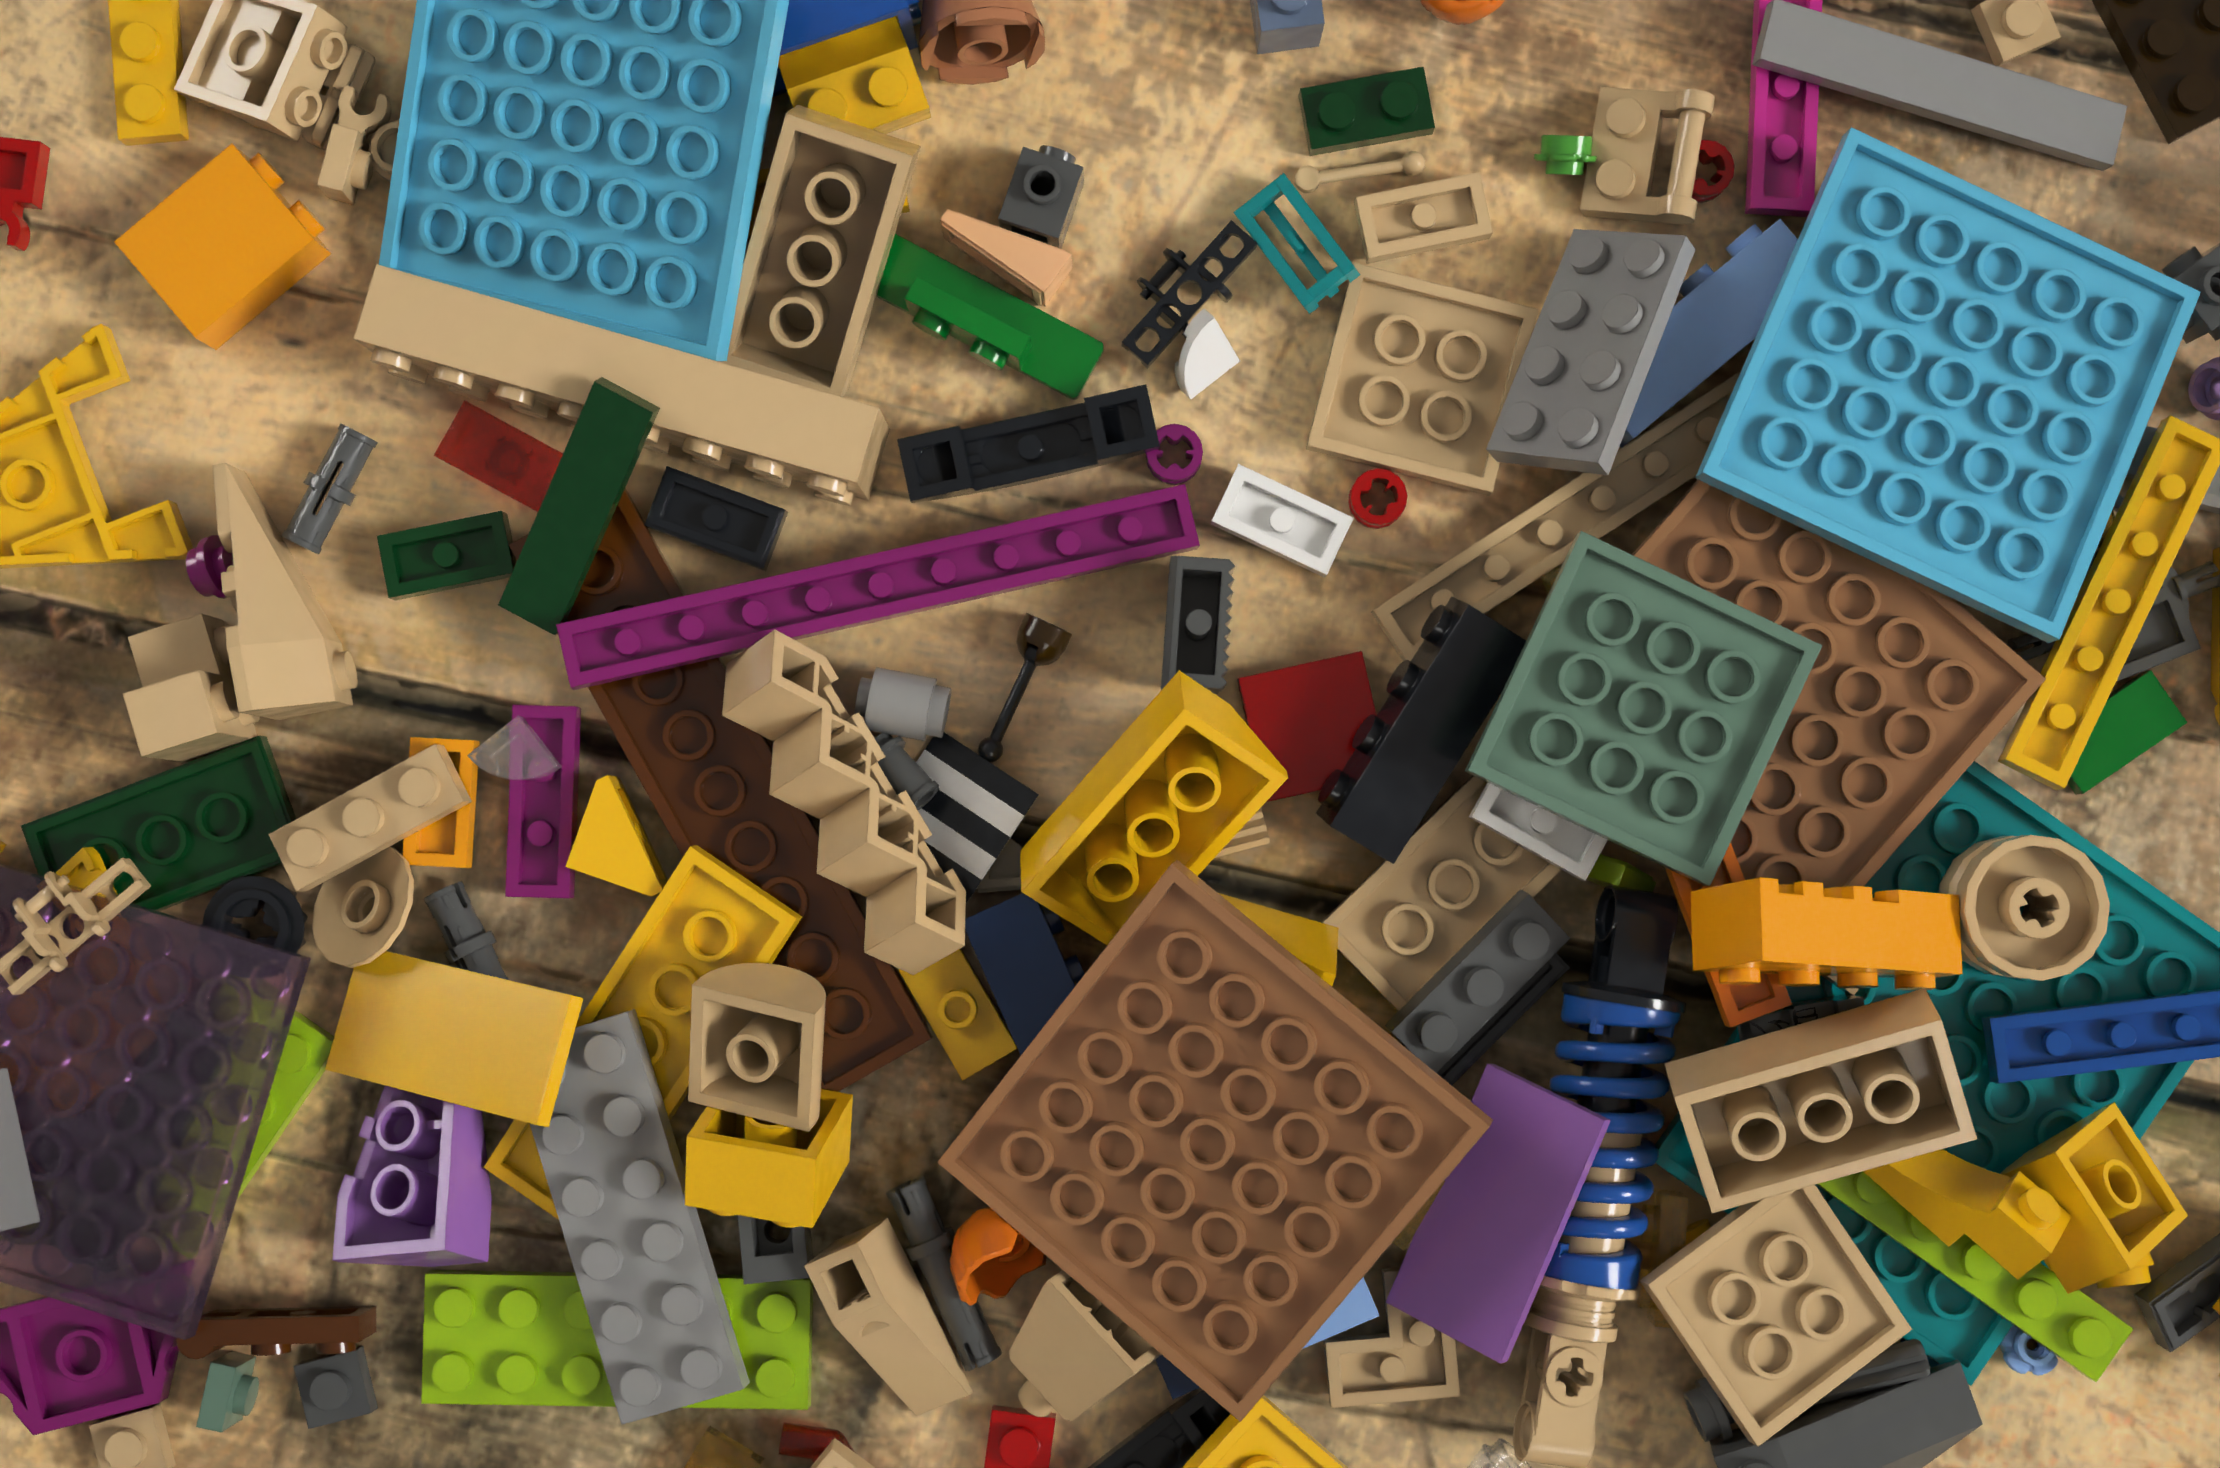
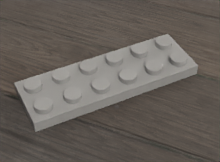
M633 1009L575 1028L549 1127L530 1124L621 1425L742 1390L750 1381L696 1207L685 1206L686 1173L636 1010Z

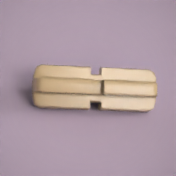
M347 44V54L344 62L338 68L329 70L323 84L328 89L325 96L319 93L322 101L321 114L315 124L310 127H304L302 137L308 143L326 151L332 125L338 124L340 113L338 100L341 91L346 85L354 87L358 93L357 102H359L376 63L375 57L356 45Z

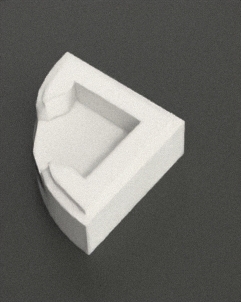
M1202 309L1186 327L1184 335L1187 338L1181 350L1179 362L1175 363L1174 372L1180 390L1190 399L1194 398L1240 362L1215 317L1206 309Z

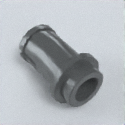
M879 734L875 737V740L886 756L878 762L879 766L896 794L898 795L906 790L917 810H920L936 795L939 785L935 780L932 781L903 749L906 742L900 736L893 738L890 734Z

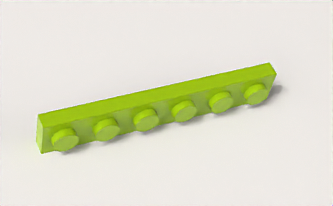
M1863 1171L1816 1184L2096 1383L2133 1330L2132 1327L2080 1290L2068 1294L2056 1274L2042 1263L2036 1265L2017 1280L1966 1234L1948 1247Z

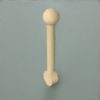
M1410 151L1402 159L1318 171L1312 166H1303L1295 175V185L1299 191L1311 193L1318 188L1319 184L1402 171L1407 175L1416 176L1424 170L1425 159L1419 152Z

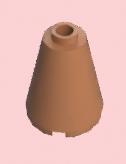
M923 0L918 43L921 66L927 72L929 65L937 68L940 80L970 85L997 82L1009 78L1007 67L1022 60L1025 62V68L1028 69L1036 64L1045 51L1044 28L1032 0Z

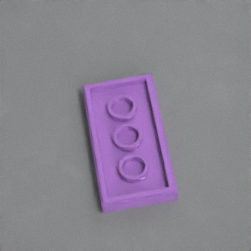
M1487 1064L1471 1102L1492 1118L1493 1122L1430 1197L1386 1303L1501 1364L1507 1362L1611 1120L1500 1066Z

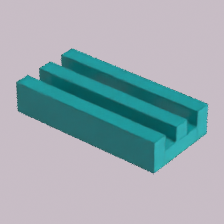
M1284 173L1234 211V214L1254 241L1257 242V245L1309 314L1320 307L1317 302L1328 295L1331 298L1340 291L1338 286L1347 279L1351 283L1360 276V273ZM1283 194L1337 264V267L1328 274L1274 203ZM1264 210L1316 279L1317 282L1309 289L1304 286L1254 217Z

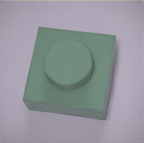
M231 1351L210 1362L196 1427L223 1432L241 1421L243 1416L250 1414L259 1390V1378L252 1376L256 1356Z

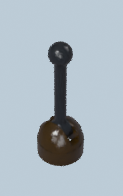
M1026 613L1019 627L1016 641L1018 650L1025 662L990 737L983 739L979 743L978 754L989 762H995L1000 759L1003 754L1001 741L1036 666L1049 665L1056 661L1065 651L1072 636L1071 633Z

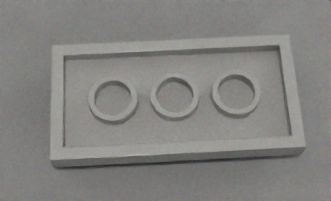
M1573 230L1486 448L1497 462L1609 475L1696 250L1686 235Z

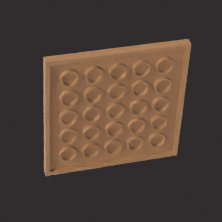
M1697 480L1632 554L1823 645L1731 840L1745 880L1762 877L1778 879V884H1794V882L1800 881L1823 883V888L1865 886L2046 680V678L1953 598L1700 480Z
M1176 860L1164 872L937 1163L1241 1422L1488 1130L1493 1119L1180 861Z

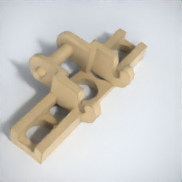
M121 858L81 892L72 891L68 886L70 880L67 876L62 875L60 877L56 873L49 871L44 875L45 882L47 883L46 887L28 902L19 897L13 901L12 905L17 912L15 914L16 919L19 922L24 921L28 928L21 933L25 939L0 959V974L10 985L7 989L12 995L23 994L51 969L56 972H61L68 966L66 957L93 934L101 937L111 930L108 922L151 887L150 883L130 858ZM122 872H126L132 876L134 883L117 895L113 889L114 879ZM97 893L105 895L109 901V904L100 911L91 900ZM57 897L62 905L67 908L49 923H46L38 911L53 898ZM71 914H77L84 922L83 932L76 939L69 938L63 930L64 921ZM49 935H52L57 939L59 943V948L56 946V944L53 942ZM24 955L31 959L33 967L18 979L13 972V965L16 960Z

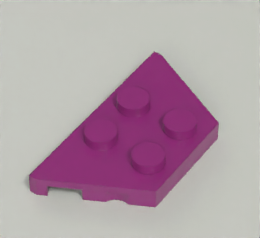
M196 1258L0 1308V1393L10 1399L13 1405V1412L32 1435L157 1404L168 1398L179 1353L176 1342L177 1333L181 1326L186 1323L198 1271Z

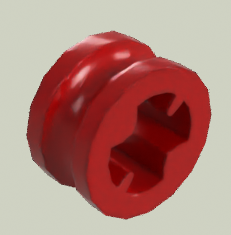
M1701 140L1698 159L1703 165L1713 162L1716 166L1717 172L1710 179L1715 185L1708 186L1703 178L1696 179L1694 181L1692 198L1697 203H1704L1715 199L1728 187L1734 176L1735 165L1732 155L1725 146L1712 140Z
M1377 468L1366 471L1357 478L1349 491L1348 505L1350 513L1358 523L1367 528L1380 529L1390 526L1401 516L1406 507L1408 495L1405 484L1398 475L1390 470ZM1374 482L1386 485L1383 493L1391 490L1395 498V502L1386 505L1383 515L1371 514L1369 511L1372 505L1364 508L1361 503L1360 496L1368 494Z

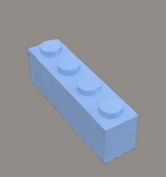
M1781 219L1764 232L1756 224L1752 225L1725 248L1732 258L1714 272L1706 263L1682 283L1679 292L1684 298L1676 303L1672 309L1621 441V448L1755 339L1798 240Z

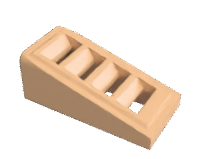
M949 209L946 210L940 219L945 240L1040 306L1042 304L1044 306L1047 305L1073 267L1072 254L1064 249Z

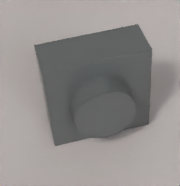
M363 1346L356 1347V1350L352 1352L328 1354L301 1361L294 1365L308 1429L370 1414L378 1409Z

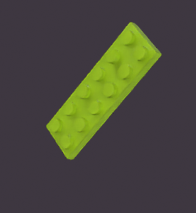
M430 1270L425 1273L421 1404L616 1407L575 1272ZM717 1274L750 1383L742 1390L681 1408L808 1410L811 1405L813 1283L810 1277L744 1284L743 1275Z

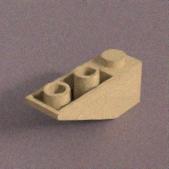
M888 1218L835 1240L804 1265L834 1327L916 1416L968 1396L973 1392Z

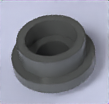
M1703 1377L1696 1380V1388L1684 1392L1683 1396L1701 1437L1705 1442L1717 1437L1723 1442L1732 1439L1733 1432L1730 1424L1735 1423V1420L1707 1379Z

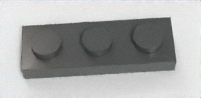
M1520 889L1384 1026L1411 1053L1437 1073L1555 955L1570 937L1528 893Z

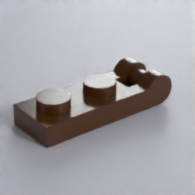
M376 1306L213 1310L181 1326L177 1333L176 1342L181 1354L195 1360L204 1358L216 1350L231 1345H251V1355L256 1356L291 1352V1344H315V1351L318 1354L348 1353L356 1350V1343L377 1332Z

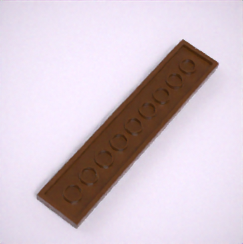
M626 488L566 622L686 596L650 530L644 525L645 522ZM528 534L509 545L517 560ZM721 657L588 687L682 857L690 846L698 845L802 916L772 964L791 967L809 974L820 982L826 992L821 1089L839 1092L931 1040L933 1036L894 966L864 953L866 916L852 891L817 874L819 832L809 814L769 795L773 750L767 739L722 716L726 666Z

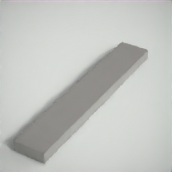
M1772 0L1766 5L1752 65L2101 171L2114 165L2127 106L1783 0Z

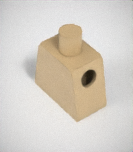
M1063 1270L1044 1284L1009 1350L1011 1362L1027 1378V1381L1018 1392L1022 1406L1029 1413L1037 1417H1045L1055 1409L1063 1419L1073 1421L1162 1355Z

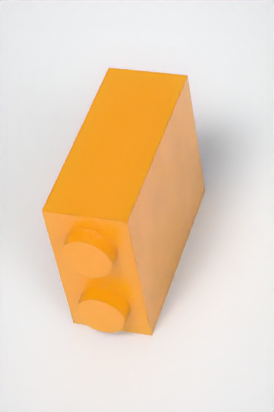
M232 143L114 241L191 334L215 350L332 254L317 237L325 228L315 215L300 200L291 206L277 190L285 181L275 168L259 152L250 159Z

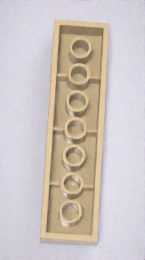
M378 264L375 266L353 338L373 352L370 361L389 368L388 373L393 376L419 384H426L428 375H431L434 380L449 385V391L470 399L486 402L488 393H494L495 397L509 402V408L542 419H547L549 409L557 411L559 416L571 420L570 425L573 427L577 423L594 381L603 377L660 407L643 448L668 454L670 444L682 447L684 452L692 454V460L702 465L729 471L732 461L742 464L745 469L754 472L753 478L783 488H790L792 479L805 482L807 483L806 486L815 489V496L847 506L851 505L853 496L869 501L890 430L880 408Z

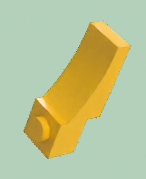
M1943 1149L1863 1171L1948 1247L1966 1234L2017 1280L2053 1252L2072 1218L2050 1193L2039 1188L2021 1171H2018L2012 1177L2005 1176L1969 1163Z

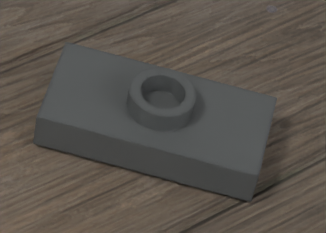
M2220 1233L2134 1294L2156 1344L2169 1352H2173L2220 1318V1315L2212 1308L2220 1298Z

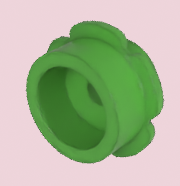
M1542 135L1540 154H1534V159L1536 161H1546V174L1584 175V162H1596L1597 156H1591L1592 136Z

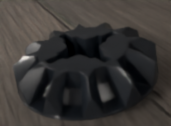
M261 876L242 877L224 885L208 903L202 923L204 943L212 959L225 971L243 978L268 977L290 966L299 949L306 943L304 931L308 916L302 911L296 899L297 893L286 888L274 878ZM260 908H263L262 911L265 912L263 922L272 926V930L278 932V936L258 937L254 946H250L251 943L248 942L250 931L242 928V924L234 922L233 917H256Z

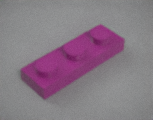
M512 705L505 897L574 898L575 870L565 866L577 835L580 707Z

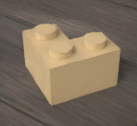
M198 614L128 636L142 688L123 693V697L141 757L188 762L257 737L254 723L260 720V716L239 713L226 646L225 627L230 626H224L222 619Z

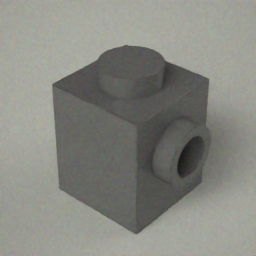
M1042 145L1039 152L1023 147L998 217L999 226L1062 249L1084 185V167L1075 164L1076 158L1072 154L1056 147Z

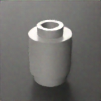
M877 667L872 679L862 677L860 680L855 703V714L859 712L861 716L865 717V723L870 731L925 741L927 735L942 738L949 711L951 688L937 685L936 678Z

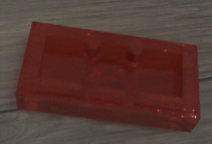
M465 400L434 454L438 459L536 512L540 509L563 455L558 450Z

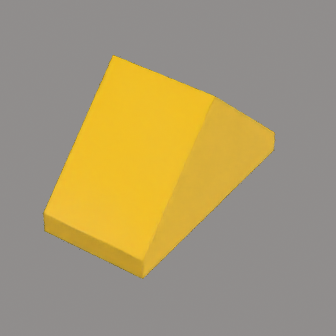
M606 775L595 782L565 867L651 897H658L668 878L620 777Z

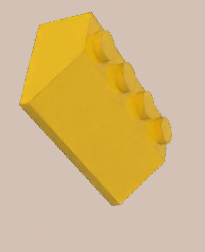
M1179 670L1020 850L1021 892L1105 945H1108L1173 862L1176 860L1180 861L1198 876L1288 779L1287 771L1229 703Z

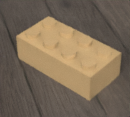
M796 105L785 114L743 263L727 361L718 362L843 397L850 386L921 146L801 105Z
M1925 988L1664 1063L1672 1093L1712 1213L1977 1140L1942 1019Z

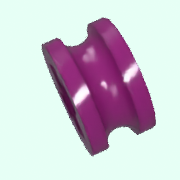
M1170 424L1158 429L1159 445L1165 440L1173 446L1184 441L1191 449L1186 451L1185 458L1191 459V462L1183 469L1175 463L1166 469L1157 460L1163 458V450L1156 449L1146 453L1148 469L1155 478L1163 483L1176 485L1187 482L1200 469L1203 456L1201 440L1193 430L1184 425Z

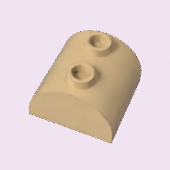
M768 963L729 965L712 970L692 984L688 1101L809 1132L818 1121L820 1114L826 992L820 982L800 970Z

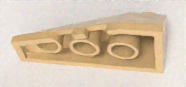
M227 463L212 465L218 535L224 549L228 553L232 552L233 565L228 566L227 572L221 573L222 592L227 598L230 597L238 618V625L225 627L239 713L283 720L352 706L353 700L350 689L356 688L358 682L352 655L349 651H343L341 641L246 472Z

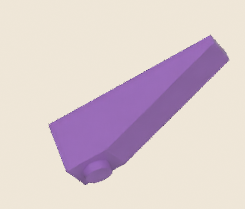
M384 1086L374 1117L365 1116L359 1136L366 1138L354 1174L353 1176L344 1175L337 1195L332 1260L342 1263L421 1267L488 1262L492 1194L489 1171L483 1168L488 1160L482 1111Z

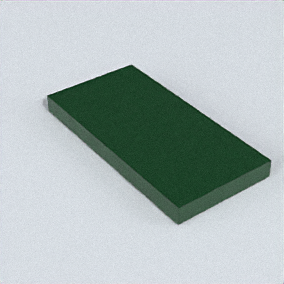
M257 736L21 825L42 885L45 883L44 875L47 872L52 871L56 873L83 847H94L100 853L107 870L121 858H130L151 885L149 889L123 909L129 922L222 888L233 880L254 876L283 865L268 834L296 820V816L267 736ZM126 872L118 875L113 882L117 894H121L134 883V880ZM53 900L49 902L50 909L55 918L62 910ZM67 917L63 924V930L69 938L76 939L82 932Z

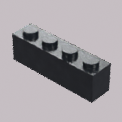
M1452 596L1446 606L1439 605L1429 615L1421 631V637L1424 639L1423 643L1411 661L1404 660L1396 668L1387 685L1386 691L1390 695L1377 716L1373 714L1368 716L1360 725L1352 742V747L1355 748L1354 753L1342 771L1336 769L1331 773L1323 784L1318 796V802L1321 805L1316 814L1332 828L1392 864L1397 860L1498 700L1526 643V640L1471 605Z

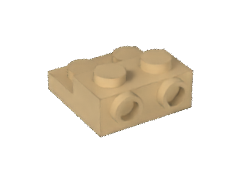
M213 0L174 90L191 101L235 115L251 126L298 142L304 127H310L315 124L321 114L322 101L319 92L329 70L338 68L345 60L347 42L344 36L348 27L320 6L303 0Z

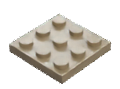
M1354 262L1353 265L1360 273V276L1351 283L1348 282L1306 450L1490 496L1493 493L1500 462H1497L1486 448L1533 333L1539 309Z
M1816 1185L1737 1207L1639 1280L1747 1440L1758 1447L1912 1330Z

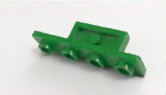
M895 234L876 297L914 316L912 323L927 334L946 341L948 335L971 346L968 351L969 354L992 368L1002 370L1007 365L1072 400L1079 398L1104 351L1102 342Z

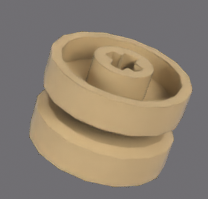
M2037 835L2000 836L1974 843L1953 859L1939 885V893L1959 895L1962 961L1984 974L2038 981L2068 975L2093 957L2107 932L2110 902L2103 876L2085 853L2058 838ZM2021 906H2024V910H2023V913H2022V915H2021V913H2020V907H2021Z

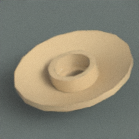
M388 847L323 882L314 904L312 932L317 949L329 962L349 968L371 963L390 948L403 930L413 904L414 879L409 862L396 849Z

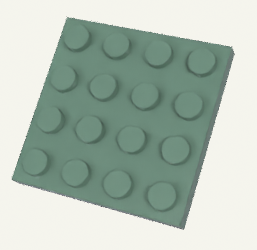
M1580 531L1570 547L1465 772L1703 886H1710L1823 645Z

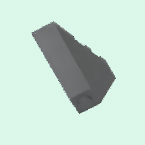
M1957 1359L1931 1367L1930 1374L1925 1378L1811 1406L1759 1447L1749 1442L1740 1428L1732 1430V1439L1723 1442L1717 1437L1710 1440L1717 1468H1923L1983 1423L1961 1363Z

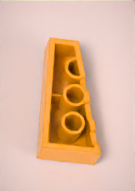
M1762 877L1690 891L1693 971L1719 972V984L1761 983L1760 973L1778 974L1779 986L1820 985L1821 975L1837 976V988L1878 987V977L1894 978L1895 990H1919L1923 988L1932 990L1936 989V977L1962 974L1959 895L1908 890H1885L1874 892L1873 898L1872 887L1846 886L1823 888V883L1807 881L1794 882V884H1778V879Z

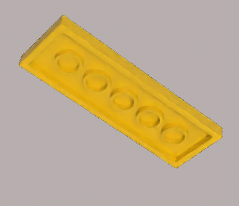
M698 845L690 846L578 1019L576 1027L635 1009L670 1121L687 1096L689 1089L692 984L704 974L721 967L743 963L772 964L802 916ZM514 1119L483 1168L559 1220L530 1123Z

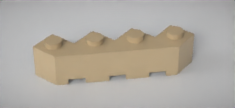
M774 629L727 663L722 716L773 741L769 795L820 819L817 874L867 897L864 953L911 975H915L965 946L966 890L953 868L943 873L924 841L932 836L931 831L907 791L905 790L898 795L894 791L878 764L886 756L860 713L849 716L831 686L839 678L826 656Z

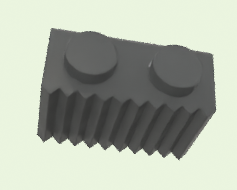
M1171 556L1161 690L1179 670L1214 694H1218L1225 688L1227 681L1223 677L1228 669L1224 664L1229 658L1225 651H1227L1230 645L1226 639L1231 632L1227 626L1232 619L1228 613L1233 606L1230 600L1233 595L1231 587L1234 578L1231 575L1235 568L1230 559Z

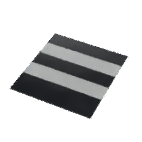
M944 732L942 738L933 736L916 762L932 781L935 780L939 785L936 795L918 811L932 833V836L924 841L943 873L953 868L966 890L967 904L1039 794Z

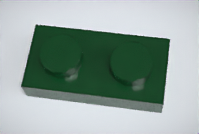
M1424 67L1300 88L1298 97L1309 156L1432 135L1435 129Z
M503 511L377 536L388 598L395 601L510 578L517 562L509 546L513 543L508 514Z

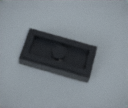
M666 466L644 525L649 529L766 571L788 512L783 508Z

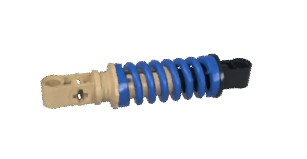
M1612 885L1606 886L1601 893L1596 909L1595 940L1588 981L1563 982L1561 992L1564 993L1561 1010L1562 1021L1569 1027L1587 1032L1588 1035L1587 1041L1563 1040L1556 1045V1056L1562 1061L1582 1066L1581 1076L1555 1075L1550 1079L1549 1087L1552 1092L1577 1100V1104L1610 1119L1611 1122L1533 1303L1535 1305L1530 1308L1525 1319V1324L1532 1327V1334L1526 1359L1521 1403L1516 1413L1513 1428V1448L1515 1456L1519 1461L1569 1468H1586L1589 1465L1595 1446V1419L1603 1382L1608 1342L1616 1341L1618 1326L1612 1321L1615 1318L1614 1308H1616L1617 1301L1637 1300L1640 1294L1639 1278L1643 1255L1640 1249L1635 1244L1626 1240V1238L1640 1236L1648 1228L1649 1221L1646 1215L1631 1204L1648 1200L1653 1194L1654 1185L1647 1176L1636 1170L1653 1166L1658 1160L1659 1150L1657 1146L1642 1137V1134L1659 1131L1664 1125L1665 1117L1660 1109L1639 1099L1663 1097L1670 1089L1669 1079L1663 1073L1643 1064L1667 1063L1675 1056L1676 1048L1674 1044L1665 1037L1673 1038L1675 1025L1681 1020V1013H1685L1687 1004L1663 994L1670 947L1675 937L1678 922L1677 902L1671 895ZM1649 1028H1655V1032H1648ZM1572 1362L1571 1371L1560 1372L1557 1379L1556 1372L1558 1368H1568L1570 1363Z

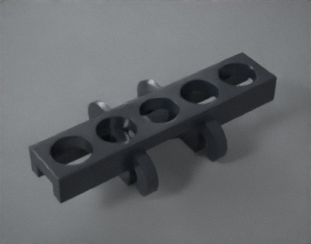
M1231 220L1191 266L1183 260L1186 257L1184 252L1179 250L1175 253L1166 248L1163 254L1167 261L1149 281L1142 277L1137 280V283L1143 289L1140 293L1141 297L1145 300L1151 297L1157 303L1122 341V347L1134 354L1148 369L1181 331L1183 332L1182 335L1187 338L1184 332L1188 326V321L1215 291L1219 293V298L1224 302H1228L1233 295L1224 283L1256 249L1257 242ZM1231 236L1240 238L1244 245V248L1235 258H1228L1220 251V248ZM1211 259H1215L1222 265L1223 271L1217 278L1204 267ZM1176 270L1182 273V276L1165 294L1159 290ZM1192 282L1199 286L1202 297L1196 304L1186 305L1179 300L1177 290L1182 284ZM1170 306L1177 308V310L1180 312V316L1176 312H1174L1170 308ZM1160 316L1172 328L1160 326L1157 318ZM1147 329L1155 331L1160 339L1150 352H1144L1136 346V342Z

